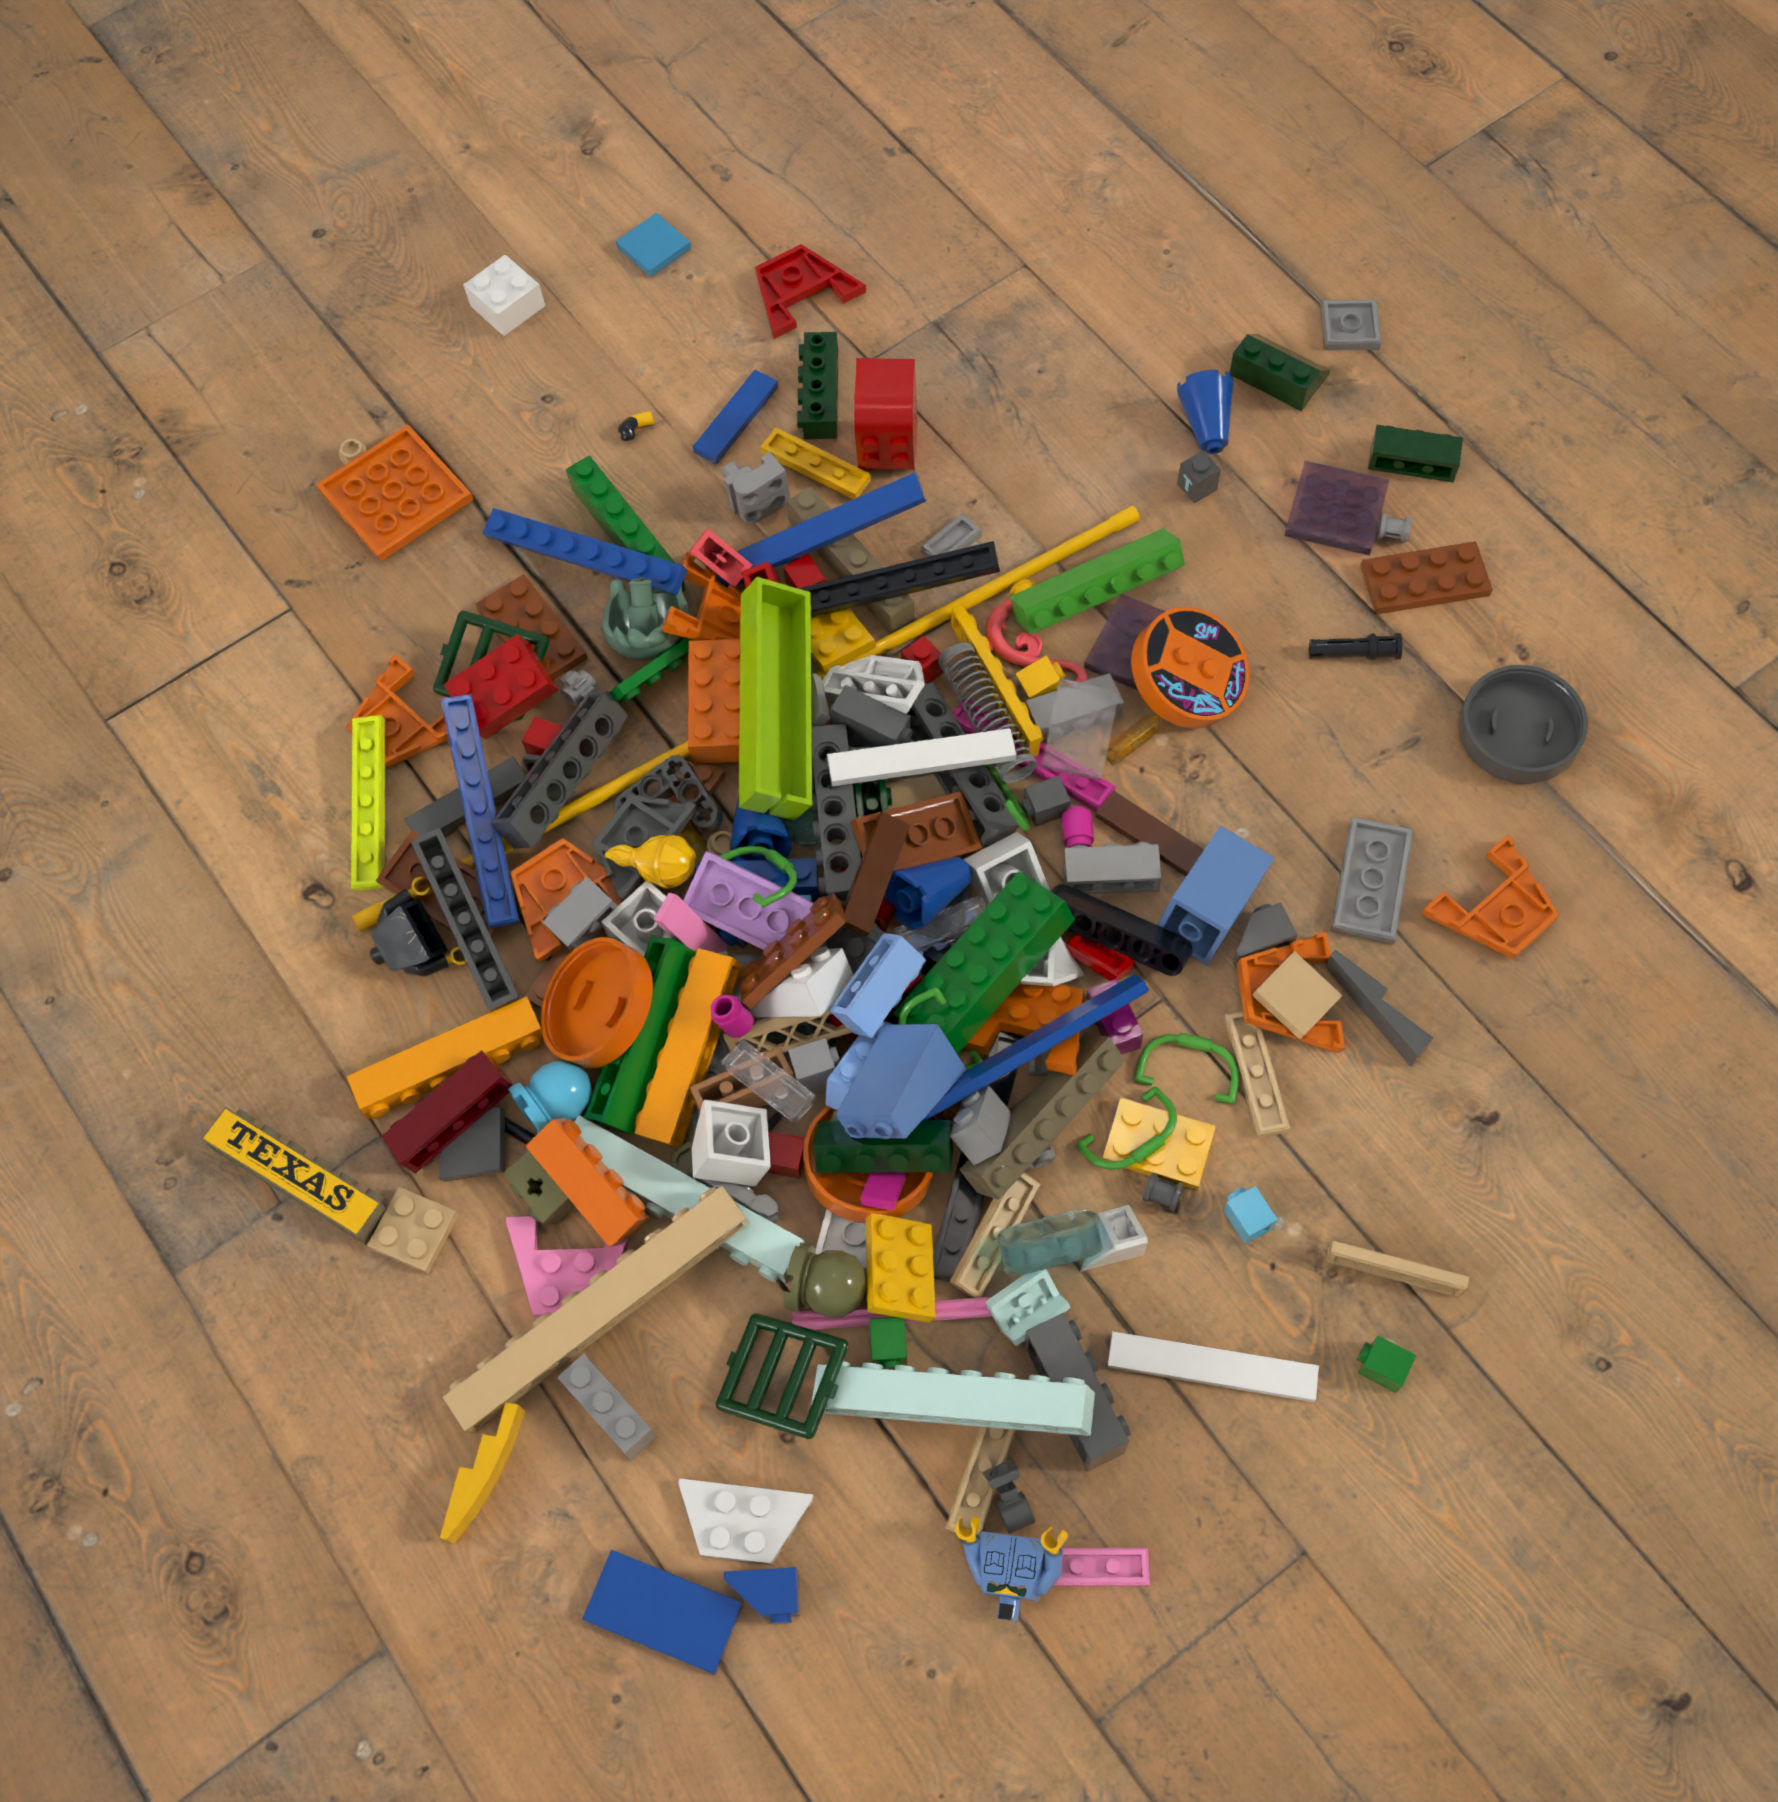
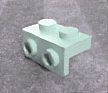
M1041 1264L985 1301L1000 1331L1015 1346L1025 1342L1026 1330L1070 1309L1068 1301L1059 1294L1047 1269Z

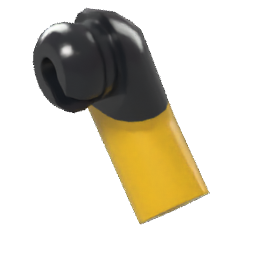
M651 410L630 415L618 426V433L621 434L622 441L635 439L634 429L654 424Z

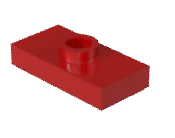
M1077 934L1065 944L1072 957L1109 981L1116 978L1119 981L1132 970L1135 962L1124 954L1110 948H1105Z

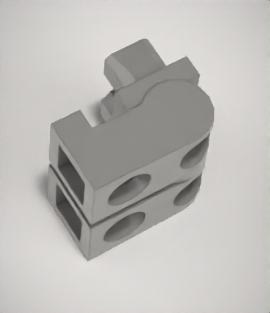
M770 451L760 457L762 465L754 470L748 465L741 469L736 461L729 463L721 469L722 476L725 478V490L730 509L734 514L739 513L741 520L749 524L759 522L787 505V501L791 499L786 470Z

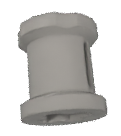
M1381 513L1377 539L1388 537L1407 542L1411 527V517L1402 519L1388 517L1386 513Z

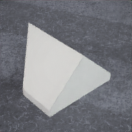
M1060 937L1021 980V984L1056 986L1085 976L1074 957L1071 956Z
M1130 1205L1097 1213L1098 1221L1080 1272L1145 1254L1148 1239Z

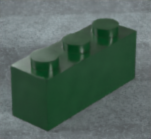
M1377 425L1372 439L1368 470L1454 482L1460 466L1463 437Z

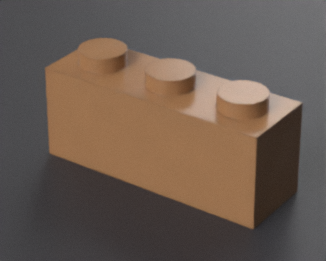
M777 1048L689 1087L699 1114L704 1100L761 1108L797 1092L793 1072L781 1048Z

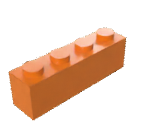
M566 1118L552 1119L525 1147L609 1247L621 1245L649 1219V1216L643 1211L645 1209L643 1202L634 1194L630 1195L622 1186L624 1181L621 1176L613 1169H608L601 1161L603 1156L600 1151L592 1144H587L580 1136L582 1133L581 1129L576 1123Z

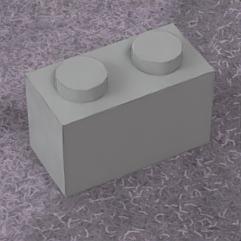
M586 877L571 888L570 894L561 904L551 908L547 915L548 917L543 923L573 951L582 943L593 939L604 928L601 921L615 910L618 905L592 880Z
M826 1038L789 1049L788 1052L805 1100L826 1094L827 1078L840 1062L836 1046L829 1048Z
M988 1085L961 1100V1106L954 1118L955 1123L950 1137L972 1164L976 1165L1001 1152L1012 1113Z

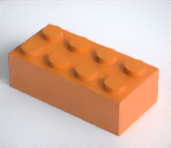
M740 639L689 641L688 749L692 764L739 762Z

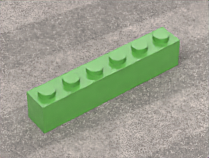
M1162 528L1009 597L1015 621L1031 635L1185 566L1180 539Z

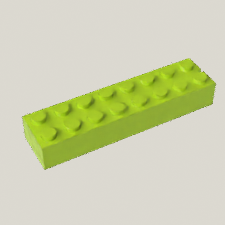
M756 577L741 593L739 808L765 813L770 809V815L795 821L812 806L811 598L808 591Z

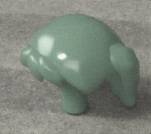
M634 578L628 582L630 584V592H625L621 580H612L610 584L611 594L606 603L601 631L609 646L627 658L637 660L654 659L686 638L661 631L666 613L671 606L691 615L688 602L682 592V585L676 597L667 593L652 594V581L648 578Z

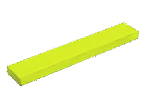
M382 715L352 719L351 889L355 892L384 888L376 882V879L385 868V718Z

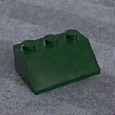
M1247 334L1233 352L1229 373L1231 376L1302 411L1327 378L1330 370L1259 334Z

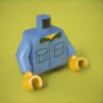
M973 1516L971 1519L972 1529H968L963 1525V1519L960 1517L955 1526V1532L963 1540L966 1560L976 1584L981 1587L982 1593L999 1597L997 1619L1018 1622L1021 1600L1038 1602L1040 1597L1046 1595L1060 1578L1063 1559L1061 1546L1068 1538L1067 1532L1062 1530L1057 1540L1051 1535V1526L1045 1530L1041 1539L983 1531L980 1532L979 1537L976 1535L980 1526L979 1518Z

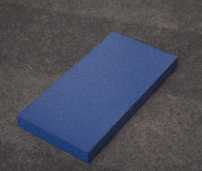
M611 1549L582 1620L715 1675L743 1603Z

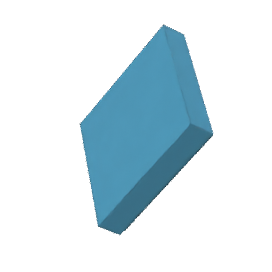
M655 213L616 241L617 248L650 277L691 249L690 241L658 213Z

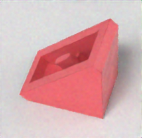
M708 528L705 529L689 550L700 562L713 570L734 588L743 578L741 572L750 569L752 566L749 561Z

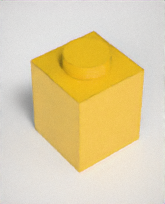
M1047 655L1015 673L1030 699L1065 688L1061 679L1066 677L1059 663L1056 661L1052 664Z

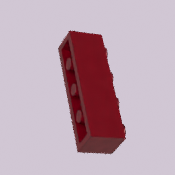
M481 1050L476 1055L470 1057L465 1062V1065L452 1076L444 1079L440 1086L429 1096L420 1100L407 1115L394 1122L390 1129L381 1137L398 1162L416 1174L509 1094L508 1088L514 1084L496 1060Z

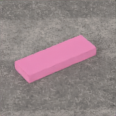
M668 893L653 920L675 941L696 952L698 948L715 953L725 951L728 945L678 895Z
M1148 1547L1062 1548V1574L1053 1587L1149 1586Z

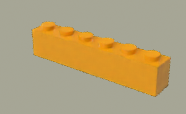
M698 948L696 955L690 960L688 966L689 975L685 987H682L678 994L679 1005L677 1011L667 1027L668 1037L665 1046L659 1051L657 1056V1069L654 1078L647 1085V1098L644 1107L636 1117L635 1134L675 1148H680L683 1145L696 1107L689 1087L705 1080L721 1032V1028L711 1017V1005L721 995L733 996L743 967L733 957Z
M526 996L347 1076L359 1110L367 1119L381 1118L387 1115L391 1109L402 1104L409 1105L415 1103L422 1095L436 1090L444 1079L452 1076L465 1065V1062L470 1057L476 1055L481 1050L496 1060L498 1064L509 1060L511 1055L520 1051H530L537 1048L544 1041L541 1025Z

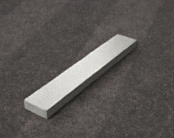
M1010 728L827 754L832 786L1016 760V751Z
M1113 1331L1107 1368L1309 1402L1316 1401L1319 1365Z

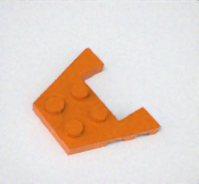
M686 552L680 564L687 569L684 579L704 588L697 618L671 606L666 613L661 631L698 641L740 639L741 592L732 585L728 586V588L715 579L716 573L709 567L705 570L694 562L696 557Z
M396 654L390 658L388 662L389 667L384 675L380 674L375 682L376 687L369 698H364L346 726L352 735L353 718L382 715L385 718V766L387 768L449 740L444 714L431 725H428L394 694L415 676L413 669Z
M1507 834L1489 850L1486 857L1509 876L1508 879L1470 913L1443 891L1424 908L1422 914L1514 960L1546 931L1560 915L1541 884L1535 882L1527 869L1529 867L1523 856H1519L1514 847L1515 842Z
M563 838L510 872L533 953L538 963H541L562 949L559 940L543 921L548 917L547 915L551 908L561 904L570 894L571 888L576 883L588 877L618 906L623 902L619 898L605 868Z
M1327 932L1316 934L1309 939L1293 941L1290 945L1280 948L1274 947L1239 959L1236 964L1244 1023L1299 1040L1252 994L1294 951L1307 963L1326 964L1330 957ZM1318 1021L1299 1040L1336 1053H1341L1345 1049L1341 1021Z
M1020 982L963 1047V1050L972 1051L976 1049L978 1053L987 1055L1001 1030L1027 1036L1085 1003L1084 990L1061 984L1056 986L1025 985ZM1080 1032L1052 1048L1045 1060L1047 1070L1075 1076L1077 1071L1076 1057L1079 1054Z

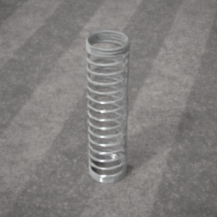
M967 642L956 643L941 653L938 664L947 676V681L951 683V688L955 691V696L959 698V703L967 713V717L976 729V733H979L978 729L985 732L987 729L1000 724L1006 718L1010 719L1009 724L1003 725L996 730L1008 729L1010 726H1013L1012 736L1014 734L1019 735L1018 739L1013 740L1014 745L1018 742H1023L1022 747L1015 749L1016 754L1023 749H1026L1027 753L1017 755L1015 761H1007L1002 766H1000L1002 762L998 765L993 763V765L997 767V772L1003 782L1014 783L1020 781L1034 771L1037 761L1032 754H1029L1030 749L1025 747L1026 741L1021 739V733L1016 731L1017 725L1012 724L1013 718L1008 716L1009 710L1004 708V702L999 701L1000 695L995 693L996 687L991 686L992 680L987 678L988 673L983 671V665L979 663V657L974 656L975 650L972 645ZM970 650L964 658L956 663L946 665L955 655ZM973 658L977 659L976 663L969 664ZM977 665L981 667L979 671L968 674L960 682H954L956 677L969 673ZM971 667L969 670H967V671L961 673V672L964 671L965 669ZM959 670L955 675L950 674V672ZM981 673L985 674L984 678L970 683L965 689H958L961 684L972 681ZM985 680L989 681L988 686L975 690L968 697H962L965 691L975 689ZM989 688L993 689V693L982 696L973 704H966L969 699L980 696ZM993 695L997 696L996 701L984 705L977 712H970L974 706L985 703ZM997 703L1002 704L1001 708L991 711L982 719L975 720L978 714L990 710ZM1001 711L1006 712L1005 716L993 720L986 727H979L983 721L997 716ZM1025 761H1030V763L1022 769L1012 773H1007L1015 765Z

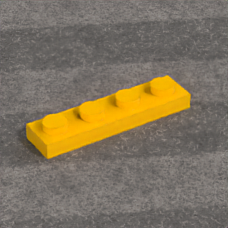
M777 427L774 428L760 446L761 454L765 455L770 451L779 463L853 500L860 496L871 481L870 473Z

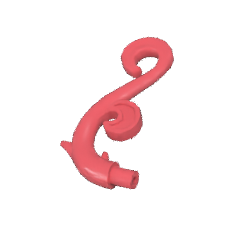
M1007 598L1001 606H996L987 620L986 636L990 645V651L994 649L1006 661L1018 666L1027 667L1041 659L1039 655L1042 652V641L1036 633L1030 635L1025 631L1017 636L1015 646L1016 650L1026 647L1028 649L1026 652L1016 651L1007 644L1003 638L1002 629L1008 630L1006 621L1009 618L1008 614L1013 610L1010 598ZM1049 659L1052 664L1057 661L1062 669L1070 670L1077 676L1074 683L1069 684L1062 681L1065 687L1088 680L1086 670L1080 665L1064 660Z

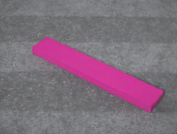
M968 700L966 704L969 705V704H973L974 702L971 701V700ZM959 704L953 711V715L957 718L965 734L976 733V729L968 719L963 706ZM974 706L970 712H977L981 706ZM986 711L978 714L975 720L982 719L990 712ZM995 716L983 721L979 727H986L990 722L999 717ZM1004 720L995 727L987 729L985 732L994 731L997 728L1006 725L1007 722ZM1042 742L1040 743L1039 755L1034 757L1037 761V766L1031 774L1043 781L1060 776L1068 796L1097 812L1110 794L1116 790V786ZM1016 743L1014 745L1015 749L1021 747L1019 743ZM1023 750L1016 754V756L1024 754ZM1025 761L1017 765L1023 768L1026 765H1028L1030 761Z

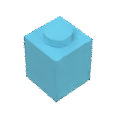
M1256 1186L1247 1191L1244 1187L1239 1188L1227 1197L1228 1201L1223 1212L1245 1245L1274 1228L1278 1219Z

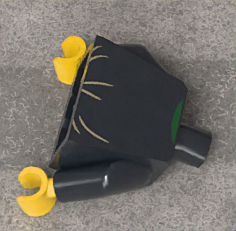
M425 877L415 878L411 884V889L408 891L406 889L402 890L383 904L377 919L378 926L371 932V937L376 944L370 950L371 959L378 965L386 962L391 971L403 969L406 974L428 976L449 968L448 964L462 965L466 963L465 959L459 960L455 956V951L460 949L459 945L455 946L450 954L444 955L448 950L420 899H413L417 895L428 896L433 892L432 886L423 892L419 891L418 885L426 879Z

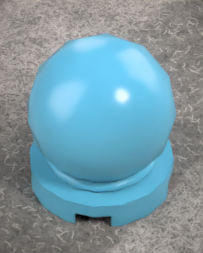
M553 1061L544 1064L532 1075L529 1086L523 1087L518 1081L508 1088L528 1122L531 1120L537 1129V1134L552 1119L566 1118L575 1121L579 1115L582 1116L588 1108L593 1093L588 1074L579 1065L569 1061Z

